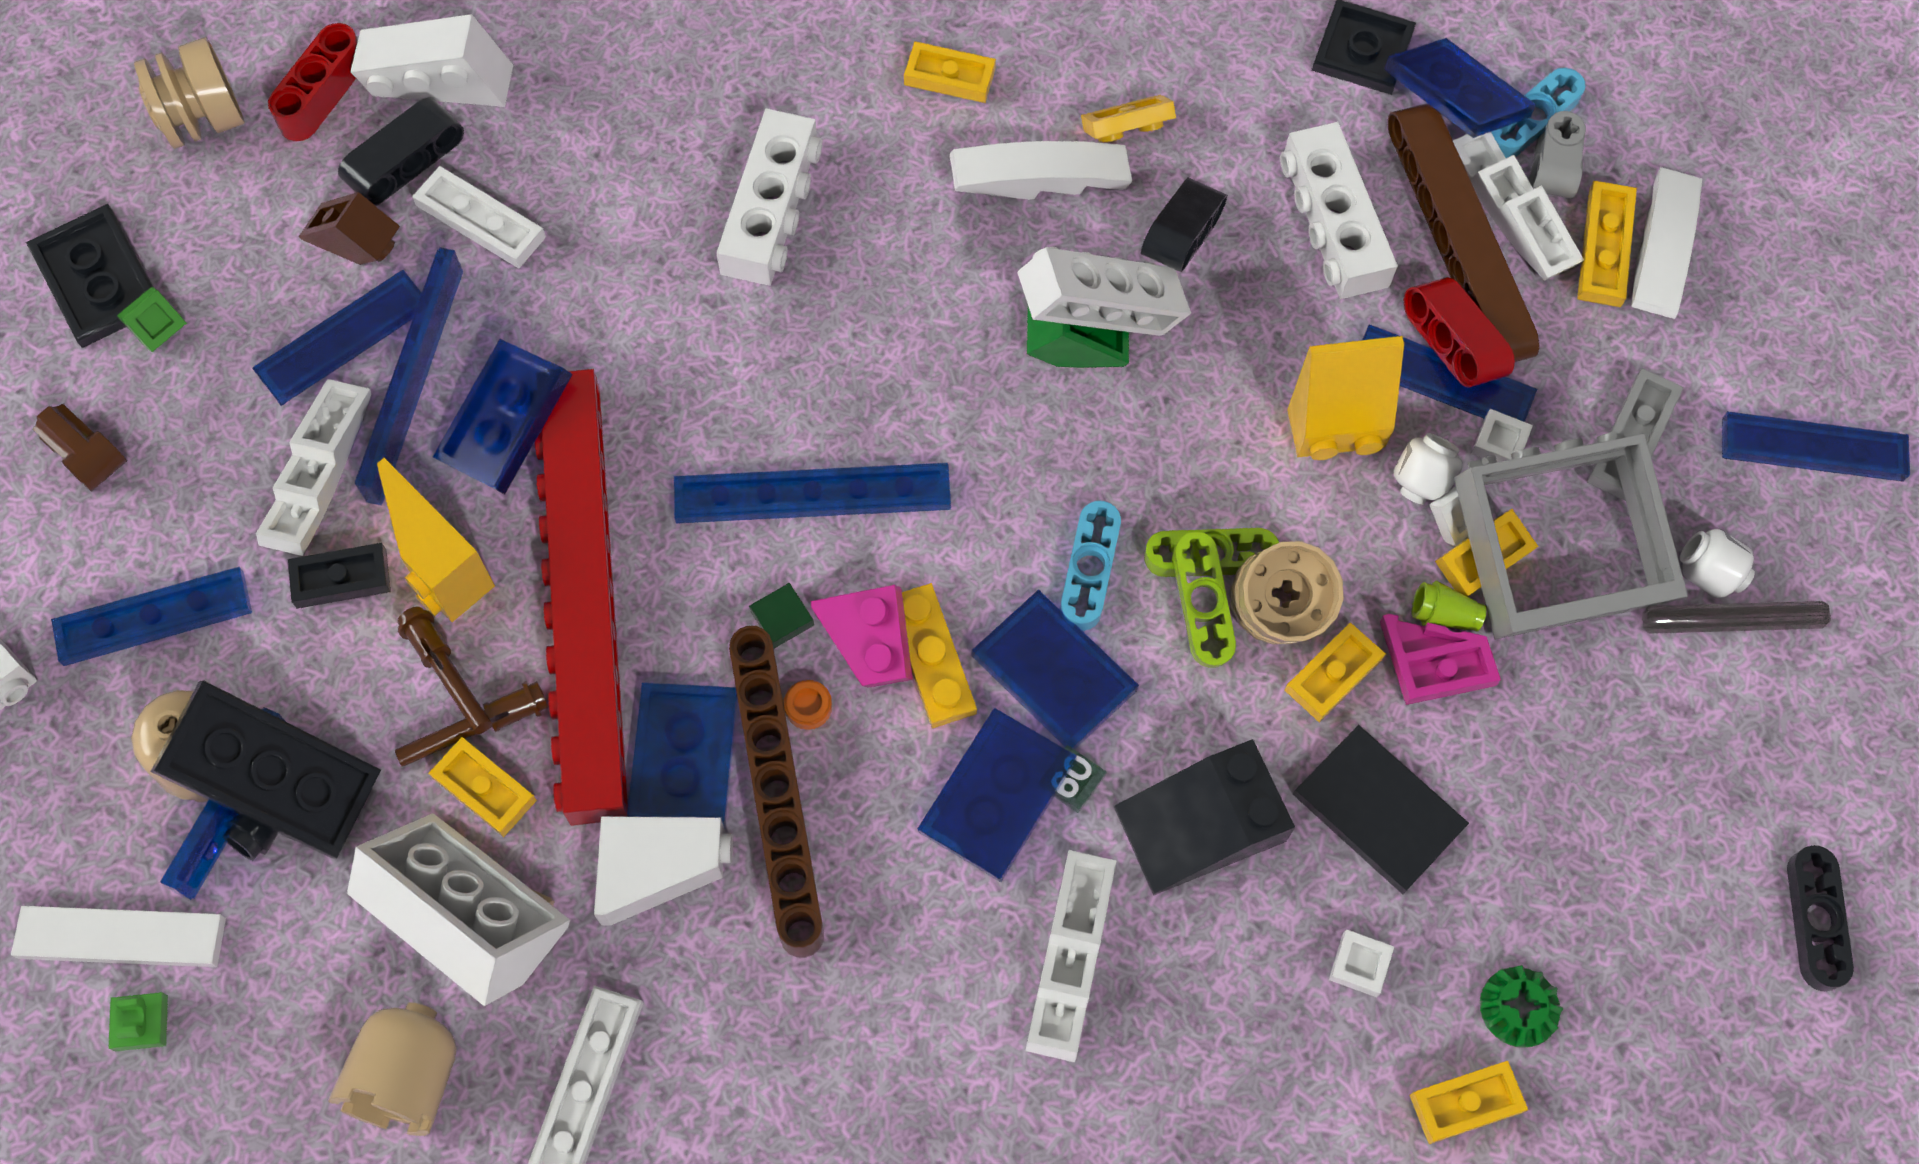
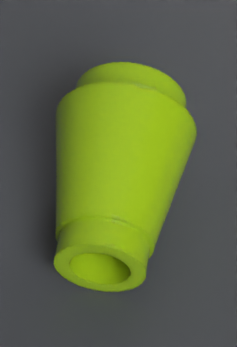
M1434 581L1432 584L1426 582L1420 584L1413 599L1411 614L1413 618L1421 620L1423 626L1428 622L1447 628L1477 632L1485 621L1487 609L1486 605L1480 604L1438 581Z

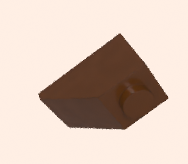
M357 192L321 203L299 235V238L362 265L374 261L380 262L389 255L395 245V241L392 238L400 226L362 194Z

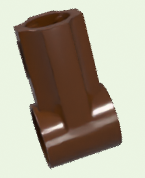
M64 404L55 407L48 406L37 415V422L32 430L54 453L56 452L63 459L61 461L63 465L82 484L84 483V486L91 492L127 462V459L99 431L94 433Z

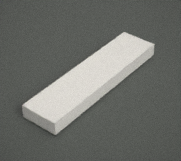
M21 906L11 956L17 959L218 967L226 918L221 914Z
M598 986L593 987L528 1164H586L641 1012L642 1000Z

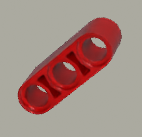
M332 23L325 26L271 93L268 99V107L282 135L286 139L303 141L310 138L356 80L355 76L351 73L358 39L353 29L347 24Z
M1447 277L1407 289L1403 302L1408 319L1463 386H1476L1509 376L1513 372L1515 358L1509 343L1456 280Z

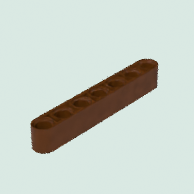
M1431 102L1390 112L1387 120L1389 136L1450 278H1453L1460 284L1509 343L1513 350L1515 362L1536 357L1539 352L1537 330L1437 105Z
M745 626L733 634L729 650L776 927L784 950L797 958H806L815 954L821 948L824 941V928L776 659L770 635L758 626ZM751 647H758L764 650L763 655L753 661L745 660L741 657L742 653ZM758 691H766L773 695L771 700L763 705H754L748 701L750 696ZM767 735L776 736L781 740L779 745L770 751H763L756 747L758 740ZM773 781H783L789 785L787 792L779 797L767 796L763 791ZM781 827H791L798 832L795 839L788 844H777L771 837ZM791 873L800 874L806 879L804 886L796 892L783 891L779 884L786 875ZM798 921H807L815 927V930L807 940L794 941L787 936L790 926Z

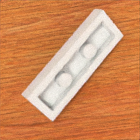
M441 166L433 172L412 196L417 207L517 268H520L546 238L542 227Z

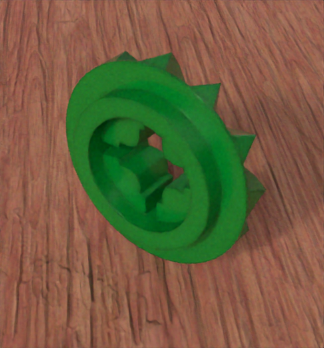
M1520 965L1499 970L1485 983L1480 996L1481 1015L1487 1028L1500 1041L1514 1047H1533L1545 1042L1559 1028L1558 1023L1563 1007L1560 1006L1557 997V987L1552 986L1544 978L1543 972L1533 971ZM1521 989L1522 993L1525 994L1526 1002L1534 1003V1006H1541V1008L1526 1014L1523 1026L1519 1010L1510 1008V1005H1502V1003L1518 998Z

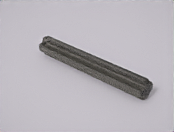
M1824 601L1648 606L1642 613L1644 631L1649 634L1821 629L1830 623L1831 614L1828 603Z

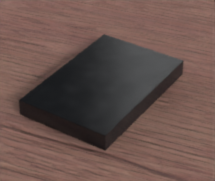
M109 204L101 206L26 242L81 348L125 328V324L117 315L149 288L153 287Z
M1360 725L1328 755L1293 793L1302 804L1402 895L1469 824L1468 821Z

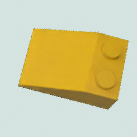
M1403 336L1309 346L1287 408L1297 458L1311 456L1313 460H1326L1336 456L1338 453L1356 451L1358 455H1370L1379 452L1387 446L1395 429L1404 352Z
M383 458L377 463L400 557L410 572L404 578L417 593L415 596L434 617L441 611L453 623L494 588L495 585L478 552Z

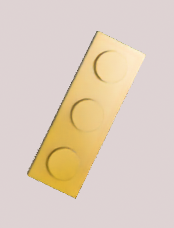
M1595 180L1589 188L1582 249L1584 261L1580 267L1577 300L1620 308L1625 302L1637 188Z
M932 583L902 592L912 674L931 728L933 729L977 715L976 704Z

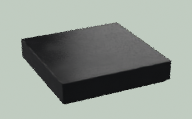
M1336 0L1312 71L1392 95L1416 22L1343 0Z

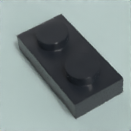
M383 543L288 559L291 602L296 609L391 592L387 550Z

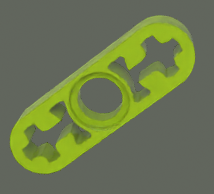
M1264 528L1160 531L1149 538L1144 553V561L1147 568L1153 574L1160 577H1176L1173 558L1171 562L1167 563L1163 562L1162 555L1157 554L1159 553L1160 546H1168L1170 553H1173L1176 543L1182 536L1189 532L1199 531L1209 535L1223 549L1225 557L1220 561L1222 575H1235L1243 563L1255 554L1248 551L1251 549L1252 543H1260L1261 549L1265 550L1278 544L1279 540L1271 531ZM1191 542L1190 559L1193 560L1196 571L1193 576H1212L1211 571L1201 574L1200 560L1202 557L1196 544ZM1233 542L1238 543L1236 551H1245L1239 553L1237 561H1232L1234 553ZM1187 553L1183 554L1184 559H1186Z
M1193 531L1182 536L1176 543L1172 558L1191 654L1200 665L1216 668L1232 658L1236 649V640L1216 543L1206 533ZM1191 542L1196 544L1198 550H1206L1207 555L1200 560L1201 574L1211 571L1212 578L1201 577L1191 583L1187 582L1186 576H1193L1196 573L1193 560L1190 558L1184 559L1183 553L1190 548ZM1199 587L1211 589L1217 598L1215 609L1208 613L1196 610L1191 602L1193 590ZM1219 616L1222 624H1214L1212 630L1215 640H1223L1225 648L1218 652V658H1213L1210 651H1202L1201 644L1208 640L1207 627L1205 625L1197 629L1195 621L1208 622Z

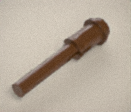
M418 606L404 611L397 620L399 635L403 639L410 641L425 667L434 669L475 734L486 732L492 726V722L450 660L451 649L445 644L434 627V617L431 612L423 610L422 607Z
M525 681L522 683L523 688L483 704L484 712L492 722L491 727H493L495 732L532 714H535L537 717L542 716L541 711L549 706L537 681L530 685ZM463 719L395 749V754L401 766L404 767L457 743L461 737L467 739L476 734L467 720Z

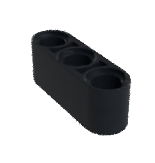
M422 99L345 156L339 165L338 176L355 193L359 192L375 206H378L459 145L464 135V128L434 99Z
M1187 177L1151 225L1143 242L1141 254L1179 272H1183L1216 225L1228 195Z

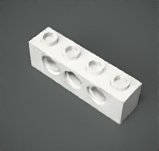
M765 108L716 252L720 275L771 286L775 271H783L787 259V246H784L787 234L794 235L797 230L799 210L796 207L799 198H807L811 183V174L808 173L811 163H818L822 151V138L817 137L815 119ZM781 161H790V162H788V163H783V164H782V163H779V162H781ZM771 196L779 197L773 200L766 199ZM759 232L767 233L764 236H753Z
M1339 122L1289 133L1285 151L1280 155L1281 168L1285 177H1291L1295 185V203L1298 211L1307 215L1310 223L1309 238L1313 248L1321 250L1325 260L1323 271L1328 285H1335L1340 299L1389 288L1398 265ZM1330 210H1336L1340 213H1334ZM1344 246H1351L1356 250H1350Z
M1045 247L1037 251L1033 255V259L1017 271L1033 320L1161 336L1191 314L1176 270L1167 266L1155 265L1151 262L1142 263L1124 260L1120 257L1111 258L1092 255L1089 252L1080 253L1061 250L1057 247Z

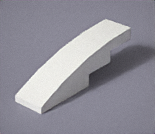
M1487 125L1453 140L1479 201L1516 251L1544 281L1584 261L1542 185L1533 189L1516 157L1512 155L1505 158Z
M1030 141L953 149L950 153L955 191L1029 200L1035 199L1040 191L1077 195L1081 194L1086 186L1125 190L1132 182L1126 145L1086 141Z
M1660 167L1654 180L1652 205L1645 219L1643 243L1636 258L1631 307L1672 319L1676 318L1679 312L1695 238L1702 178Z
M327 379L289 442L292 456L273 486L276 500L256 532L259 546L300 556L304 555L332 500L371 398V390L369 388Z
M1068 850L1025 1051L1075 1063L1101 943L1116 860Z

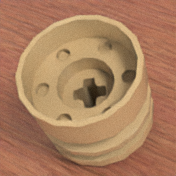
M207 37L178 47L183 67L174 69L171 62L162 52L156 54L155 58L161 72L158 76H156L146 58L134 62L139 80L138 89L154 125L165 135L173 149L185 146V141L179 127L183 124L195 142L201 140L202 136L198 119L202 117L207 118L217 133L245 124L231 85Z
M1302 541L1280 542L1250 556L1236 571L1230 588L1231 608L1239 625L1253 638L1272 645L1307 641L1324 633L1338 617L1344 600L1343 579L1335 562L1320 548ZM1283 584L1284 592L1291 594V601L1282 603L1280 607V600L1277 597H1272V590L1280 588Z

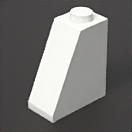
M601 817L595 917L601 925H613L723 878V863H732V833H725L721 818Z

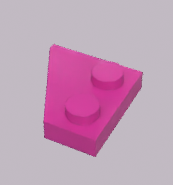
M890 585L811 601V608L862 686L869 688L913 680L901 587Z
M1394 614L1382 616L1380 625L1406 705L1495 687L1501 681L1487 636L1466 631L1457 633L1450 631L1445 626L1428 622L1425 626L1399 621V616Z

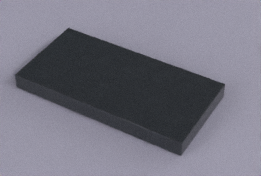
M202 680L198 682L150 772L325 856L337 859L381 769Z

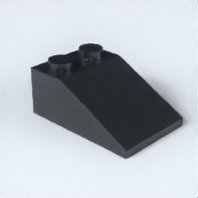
M1253 739L1208 756L1114 806L1153 896L1285 843L1295 829V825Z

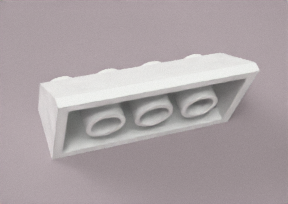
M434 813L356 846L347 894L483 1006L521 987L569 927L570 919Z

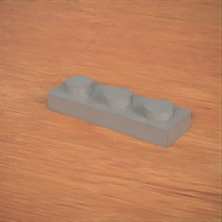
M1641 368L1610 432H1624L1625 437L1645 433L1652 458L1684 387ZM1615 460L1596 463L1586 483L1625 500Z

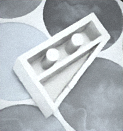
M470 14L360 30L351 73L372 96L416 100L432 98L440 102L505 107L513 64L476 18Z

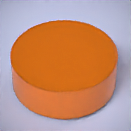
M802 680L792 685L784 697V709L788 720L794 726L806 730L822 726L829 719L832 712V700L828 689L823 684L814 680Z

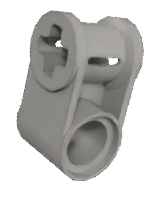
M1560 111L1550 117L1545 132L1538 138L1535 145L1534 161L1529 177V182L1533 189L1542 185L1546 194L1570 199L1575 197L1583 173L1582 156L1586 133L1585 123L1577 114L1570 111Z

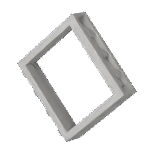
M1617 431L1598 436V443L1583 445L1582 438L1572 439L1554 445L1555 451L1542 454L1539 447H1531L1516 451L1511 454V460L1497 462L1495 455L1486 456L1483 459L1468 462L1469 469L1454 477L1495 640L1667 604L1688 597L1645 433L1625 437L1624 432L1617 433ZM1615 460L1648 586L1517 613L1485 485Z

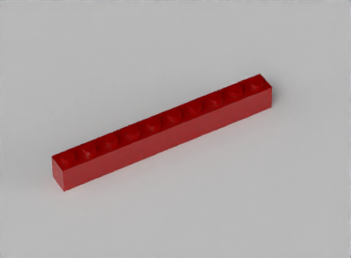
M594 369L539 374L540 392L532 393L534 415L536 419H541L542 432L535 433L534 435L537 459L544 460V474H537V490L540 502L546 501L547 514L539 516V530L541 541L543 544L548 543L549 558L541 560V570L544 586H551V601L544 602V619L547 630H553L554 640L553 646L546 647V660L549 674H555L556 690L549 691L548 699L552 720L558 719L559 736L551 737V752L554 765H561V782L554 783L553 792L556 811L563 812L571 826L600 823L601 817H629L601 396Z

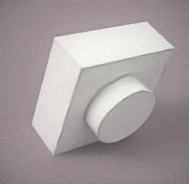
M1490 409L1484 419L1471 454L1481 458L1495 455L1497 462L1511 460L1512 453L1525 448L1533 425Z
M1454 486L1447 494L1435 500L1429 506L1443 540L1446 543L1457 546L1469 536L1457 489Z
M1346 929L1342 934L1329 980L1378 997L1383 988L1394 946Z

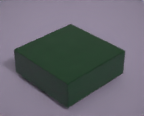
M790 583L749 605L750 612L760 628H763L770 635L773 648L780 646L814 626L812 616Z

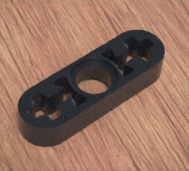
M1812 845L1803 848L1789 859L1787 875L1801 975L1812 988L1828 992L1850 981L1854 965L1839 863L1834 854L1828 849ZM1811 859L1814 867L1822 868L1823 874L1817 877L1816 880H1814L1813 873L1804 871L1803 865L1811 861ZM1816 888V893L1827 891V894L1821 893L1809 897L1806 896V893ZM1810 906H1820L1829 913L1831 926L1828 931L1817 930L1810 924L1807 916ZM1830 939L1834 941V944L1824 948L1823 943L1816 946L1812 944V941L1825 942ZM1824 956L1827 963L1835 965L1837 972L1829 975V978L1826 971L1819 970L1816 966V962L1824 959Z

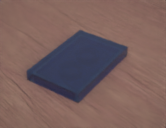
M1448 38L1389 56L1384 68L1390 75L1472 138L1530 118L1536 106L1534 102Z
M499 339L435 451L433 458L505 495L573 374L563 367Z
M1039 589L971 650V656L1070 753L1083 743L1139 688L1138 683L1076 624L1070 622L1063 612Z
M642 683L627 817L721 818L724 829L726 828L738 700L736 687Z
M994 708L917 828L918 833L999 882H1002L1076 763L1077 755Z

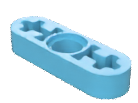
M1570 68L1554 70L1493 122L1490 131L1505 158L1512 155L1518 156L1545 132L1550 117L1555 113L1571 111L1579 103L1585 90V80L1580 73ZM1567 86L1571 89V91H1563L1556 101L1552 98L1557 87L1561 89ZM1528 107H1538L1545 112L1547 118L1544 120L1531 119L1526 114L1525 109ZM1516 125L1520 128L1515 139L1509 138L1505 141L1500 137L1501 134L1506 136L1511 133Z
M1105 501L1091 502L1081 511L1065 581L1060 615L1068 627L1077 631H1085L1095 627L1100 621L1121 525L1119 511L1114 505ZM1097 516L1106 517L1105 524L1108 525L1103 528L1100 544L1091 542L1094 524L1091 522H1094ZM1085 556H1095L1101 560L1104 569L1098 575L1088 576L1079 570L1077 563ZM1081 587L1090 589L1087 606L1093 609L1087 610L1084 617L1075 615V607L1070 606L1078 603Z

